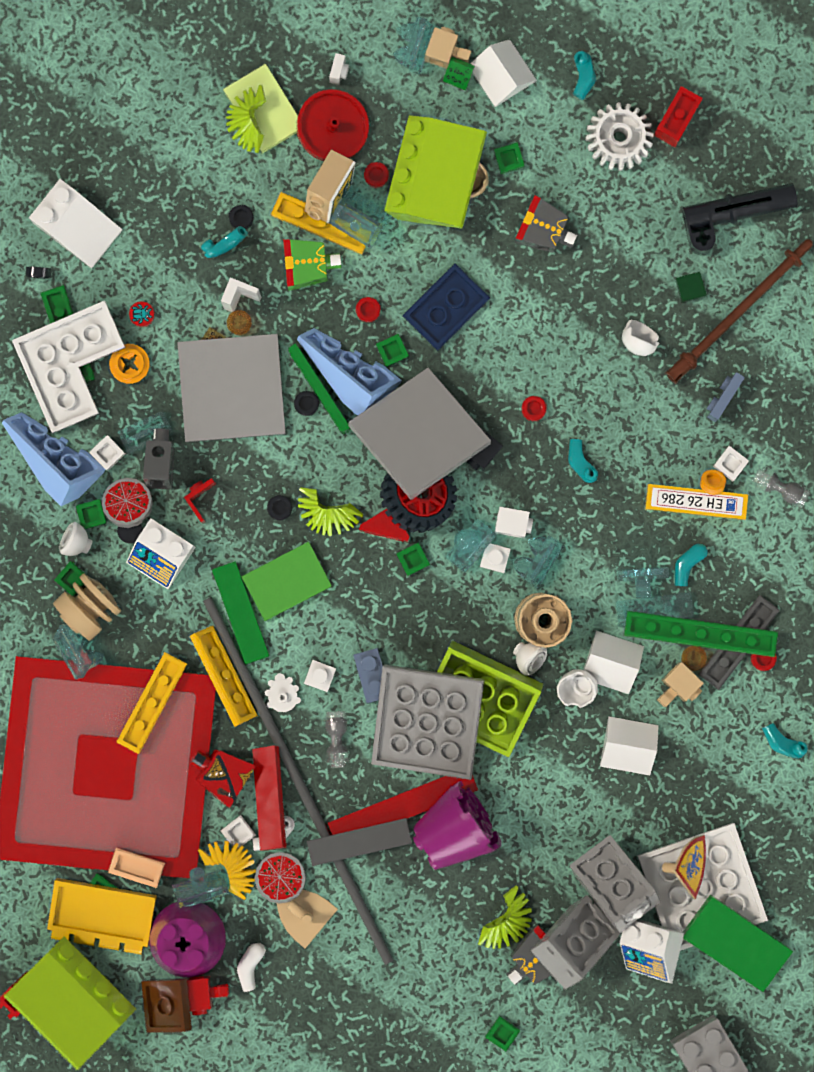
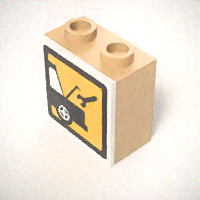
M333 150L329 152L307 189L305 212L311 218L330 223L352 185L355 161Z

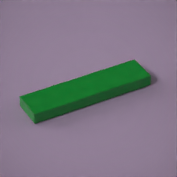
M64 285L40 293L50 324L74 314ZM90 363L80 367L86 383L95 380Z
M296 343L288 348L290 356L341 434L344 435L349 432L351 428L348 426L347 421Z
M236 561L212 569L245 665L269 657Z

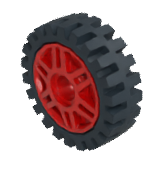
M387 473L380 487L383 489L380 492V498L384 499L381 504L383 508H387L385 512L387 517L392 516V522L395 525L398 522L401 524L399 528L403 530L409 528V532L413 533L416 531L424 533L427 530L430 531L438 527L451 515L456 506L454 503L457 501V495H454V493L457 491L456 485L452 486L454 482L453 477L446 475L421 493L422 498L416 496L410 500L389 473Z

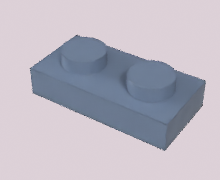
M736 372L732 378L730 376L725 378L720 386V389L723 390L719 398L714 396L707 407V410L710 411L707 418L713 422L720 418L745 377Z
M378 648L353 655L367 703L379 700L383 666Z

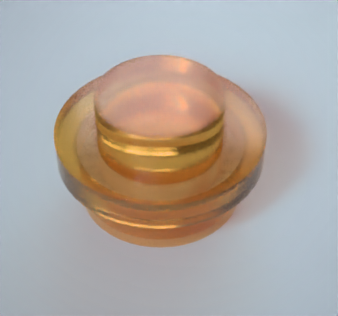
M233 311L227 318V327L234 335H244L251 328V318L245 311Z
M689 646L683 651L681 661L691 671H697L705 666L707 655L701 647Z

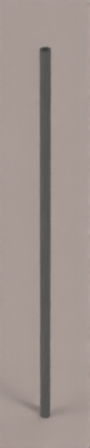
M210 597L204 600L203 603L274 745L279 746V755L320 837L330 836L331 834L213 598ZM344 860L333 861L384 965L394 961Z

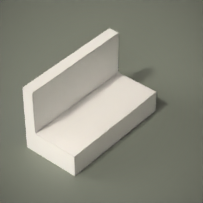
M230 278L221 303L225 310L234 313L241 295L260 302L261 294L259 289Z

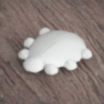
M278 673L275 676V681H268V685L271 687L270 690L265 691V695L268 696L269 700L267 703L268 708H273L277 712H287L301 702L296 693L299 690V686L291 684L293 681L292 677L285 679L284 674Z

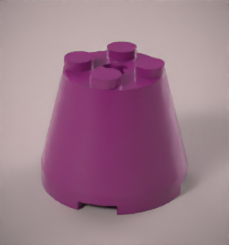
M461 781L451 786L414 827L416 836L413 837V840L419 850H425L429 856L428 861L434 870L492 853L501 847L499 833L496 830L492 832L493 826L488 818L490 816L469 787L466 790L462 788L464 785Z
M195 900L177 901L164 908L153 921L149 936L150 950L157 964L166 972L182 978L197 977L211 970L222 957L226 945L225 927L218 914L205 903ZM181 937H185V940L187 942H190V945L187 946L186 949L185 946L181 942H179L181 940Z

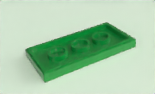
M711 894L683 931V939L762 992H764L793 953L791 948Z

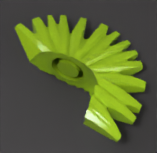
M259 85L256 96L252 87L249 88V94L245 89L243 91L245 102L236 96L234 99L240 107L229 105V108L233 110H227V114H230V116L226 117L227 120H231L226 123V126H230L227 129L228 132L237 131L232 139L240 138L238 145H243L242 149L247 147L249 152L255 146V153H259L264 138L254 116L255 109L257 110L258 107H261L266 102L262 85Z
M303 487L299 489L308 497L298 498V501L302 502V504H298V507L310 509L301 514V518L313 516L306 525L309 527L313 523L312 531L317 526L316 533H319L323 525L322 535H325L327 531L328 536H332L334 523L338 534H341V524L349 531L348 525L354 528L352 521L355 524L359 523L355 515L360 517L364 515L351 503L340 506H323L319 503L317 489Z
M517 885L503 895L508 907L507 912L483 926L478 945L481 946L486 940V948H490L492 943V949H495L496 944L498 949H500L503 938L508 947L510 946L508 934L517 943L519 942L518 936L524 937L519 930L525 933L528 932L524 927L530 928V925L526 922H531L532 919L523 915L532 912V909L522 908L529 900L528 898L524 899V893L516 896L519 888Z

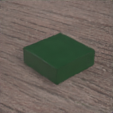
M700 272L675 279L681 303L707 296Z

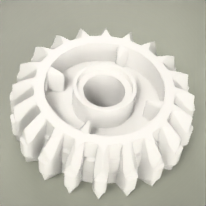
M621 103L616 104L615 110H613L610 104L607 105L606 112L601 109L598 110V117L593 116L591 118L593 125H588L587 131L592 134L586 136V141L593 142L588 145V150H597L592 156L593 159L601 156V166L605 164L606 160L609 161L610 170L613 169L615 163L618 164L619 171L623 170L624 163H626L629 169L633 168V161L639 165L642 162L641 156L647 157L649 152L646 149H650L653 145L649 140L653 138L654 134L648 132L652 127L651 123L643 124L647 116L644 114L638 117L639 108H636L634 112L629 111L631 108L630 104L626 105L625 110L621 109ZM621 132L626 136V140L619 142L614 139L613 134Z

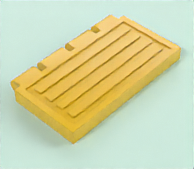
M56 878L47 930H52L51 939L61 940L65 936L70 940V935L75 934L74 943L94 946L95 939L98 938L100 939V948L119 951L120 944L125 943L124 952L142 955L143 946L148 947L157 895Z

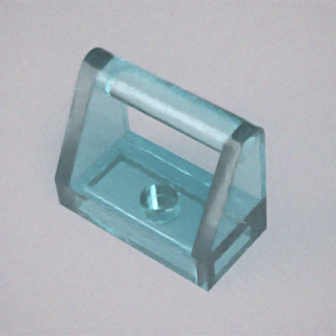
M350 189L338 203L329 223L371 249L393 216ZM349 201L354 202L363 209L377 216L382 220V222H377L373 218L369 217L360 210L351 206L350 204H348Z

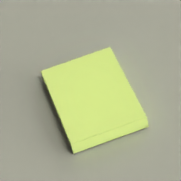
M266 64L223 89L231 104L240 107L234 99L236 96L245 102L243 94L245 89L249 94V88L252 87L256 96L259 85L263 86L266 102L261 107H258L257 110L255 109L254 113L259 129L264 135L260 147L262 154L297 133L296 122L298 117Z

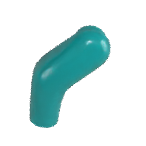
M578 51L574 56V60L578 69L579 79L573 95L580 100H584L595 84L596 74L590 54Z
M239 226L217 244H214L212 240H207L202 244L201 249L206 253L204 255L206 258L220 256L235 248L248 233L244 227Z
M570 439L568 452L570 467L584 482H595L598 478V472L584 458L582 440Z
M695 544L678 558L675 563V586H688L691 569L706 558L708 554L705 545Z
M774 723L762 728L770 747L775 752L795 759L802 758L807 753L808 746L805 742L786 738Z

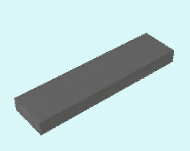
M758 595L735 626L765 630L780 610L761 595ZM717 649L698 675L719 690L747 653Z
M406 818L307 841L312 866L412 843Z

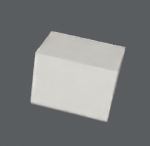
M510 39L490 45L471 63L475 66L473 75L495 107L537 81Z
M596 631L583 670L589 672L596 679L597 684L629 694L640 668L644 646Z
M608 717L600 766L650 775L657 753L658 725Z

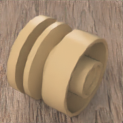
M83 573L79 578L87 587L83 589L78 583L74 582L72 586L78 595L74 598L69 593L64 592L53 602V605L61 613L60 617L74 632L80 633L87 640L91 641L102 630L96 619L100 616L105 621L111 622L112 618L106 610L109 609L115 615H118L121 609L118 607L114 597L100 582Z
M541 592L530 594L519 603L515 611L514 621L516 630L523 639L535 646L544 648L556 646L564 641L570 632L572 625L571 612L566 603L557 596ZM546 613L547 623L540 626L538 619L540 615Z

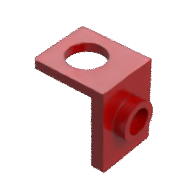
M212 478L205 483L199 481L189 489L191 492L184 497L202 524L206 521L192 501L216 485Z

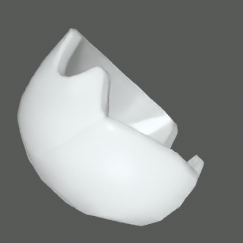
M629 320L622 332L623 344L635 355L647 356L652 354L659 345V342H657L659 339L658 334L639 321Z
M574 669L564 674L556 687L557 696L565 706L576 705L582 708L593 702L598 693L596 679L589 672L581 669Z

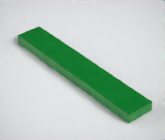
M627 611L623 636L775 657L778 632Z

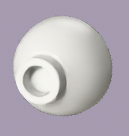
M73 522L67 527L59 545L60 553L66 556H74L82 552L87 554L91 548L92 540L88 538L84 527L77 522Z
M520 642L513 651L520 672L525 676L535 673L547 657V648Z

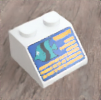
M150 518L137 538L126 563L169 590L196 547Z
M636 920L622 931L620 939L626 969L672 983L684 933L644 920Z

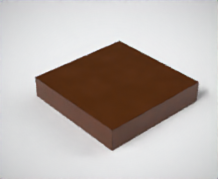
M187 978L141 981L146 1033L188 1032L192 1030Z

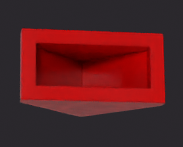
M387 509L365 521L359 527L360 532L406 543L409 541V535L406 530L399 528L401 524L398 522L395 525L392 522L393 517H387L385 513Z

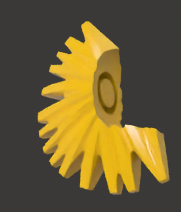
M229 841L224 842L223 852L217 842H214V848L210 843L208 844L211 855L202 849H198L205 866L215 864L225 866L229 878L228 891L245 900L246 897L242 892L250 894L252 890L248 887L254 886L250 882H255V878L248 877V875L256 873V869H244L254 864V859L249 860L252 855H246L248 850L242 851L244 846L241 845L238 848L239 844L235 843L229 851Z

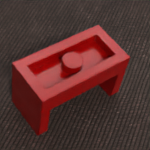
M681 86L657 127L654 136L676 147L703 98Z

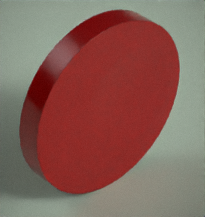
M323 90L309 97L302 105L297 117L296 130L301 145L314 158L325 161L329 152L333 150L350 159L361 150L366 142L369 132V121L364 107L355 97L340 90Z

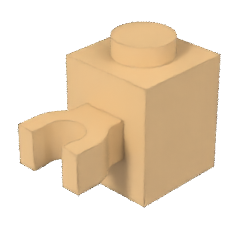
M435 27L425 53V62L447 69L452 57L469 63L471 51L456 47L458 35L453 30L446 27H441V29Z
M679 662L662 679L669 688L657 701L663 707H667L676 696L683 702H686L688 699L693 701L702 692L700 687L703 685V682L682 662Z

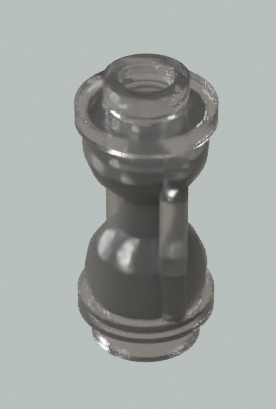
M767 466L763 470L759 468L752 481L756 483L755 489L757 490L760 489L764 492L778 491L782 495L783 500L791 504L793 508L796 506L802 508L810 494V490L806 489L804 484L800 485L796 482L782 483L778 475L774 471L769 470Z
M346 711L326 712V718H323V721L326 722V732L331 736V745L326 751L327 759H325V763H330V768L345 767V762H350L348 749L342 743V737L348 728L347 721H349V717H346Z

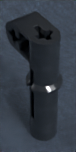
M790 183L732 196L730 193L722 199L682 207V217L690 249L698 255L709 253L716 241L714 225L728 222L737 224V220L796 208L798 206L797 194L794 184ZM708 227V230H705L702 234V238L708 239L705 246H702L701 242H696L700 236L699 232L692 233L691 230Z

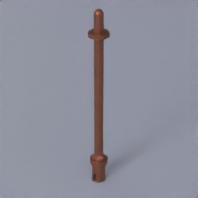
M811 239L804 240L793 252L787 249L784 252L786 259L691 352H683L680 355V359L665 372L667 377L677 384L690 369L694 370L697 367V359L793 265L796 267L802 265L800 258L812 248L813 241Z

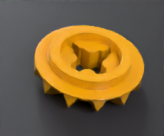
M124 344L126 348L112 353L110 357L111 373L120 382L126 384L138 383L147 375L150 367L149 357L140 346ZM136 356L134 364L138 370L129 368L128 371H125L126 365L121 358L131 360Z

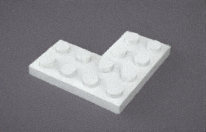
M102 301L12 340L52 433L99 414L80 367L126 348L106 301Z

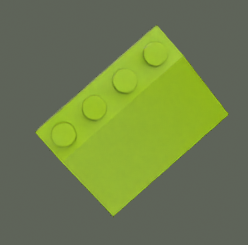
M409 115L384 211L401 221L463 228L487 132L430 117Z
M452 640L437 672L485 679L477 743L506 757H510L540 696L543 683Z
M65 936L4 995L76 1070L136 1010Z

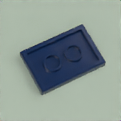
M454 263L402 317L439 351L490 300V297Z

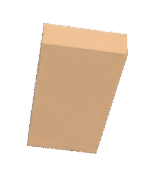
M116 848L108 873L157 888L165 862Z

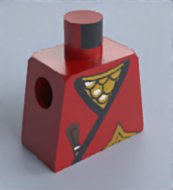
M216 749L210 757L197 750L190 761L192 765L201 770L196 780L218 801L229 808L256 767L251 763Z

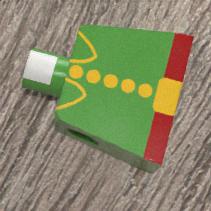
M283 240L288 291L328 281L327 269L341 268L340 253L325 254L323 242Z

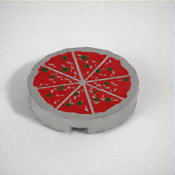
M133 478L116 480L108 486L102 499L103 512L106 517L116 526L124 528L141 524L150 515L153 506L152 495L144 483Z
M283 852L270 854L264 858L258 865L255 874L256 887L260 894L268 901L279 904L290 902L298 897L304 889L306 881L305 870L299 859Z

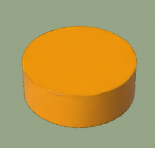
M718 470L705 471L700 480L701 489L710 495H717L723 492L726 485L725 475Z

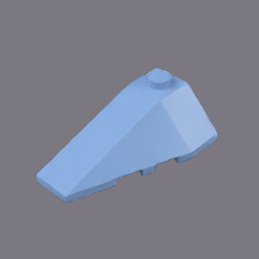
M315 328L299 335L297 338L300 345L343 404L356 415L361 414L389 395L401 383V379L377 361H375L373 366L360 359L362 353L356 350L352 353L340 349L341 343Z
M22 412L6 418L2 422L44 490L60 506L80 498L105 472V468L88 452L81 449L77 453L67 447V439L63 437L57 439L47 434V427Z

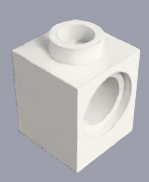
M499 507L494 533L525 538L526 533L531 534L533 519L529 518L530 512Z

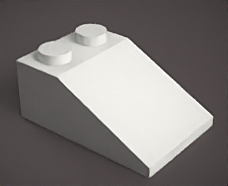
M61 179L58 180L29 217L34 225L91 269L122 231L118 225Z

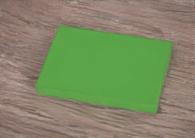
M309 542L241 576L264 621L332 587Z

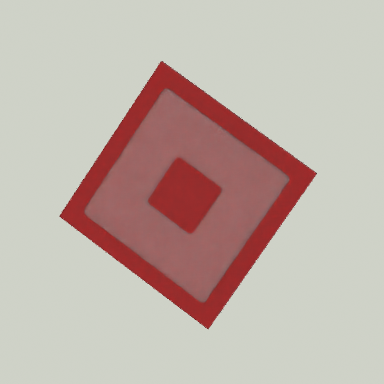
M16 656L0 794V860L109 871L115 849L120 848L165 862L161 876L196 879L206 789L196 780L201 770L192 765L190 761L197 750L208 757L210 753L216 688L210 676L192 673L182 674L143 749L138 754L117 743V740L155 670Z

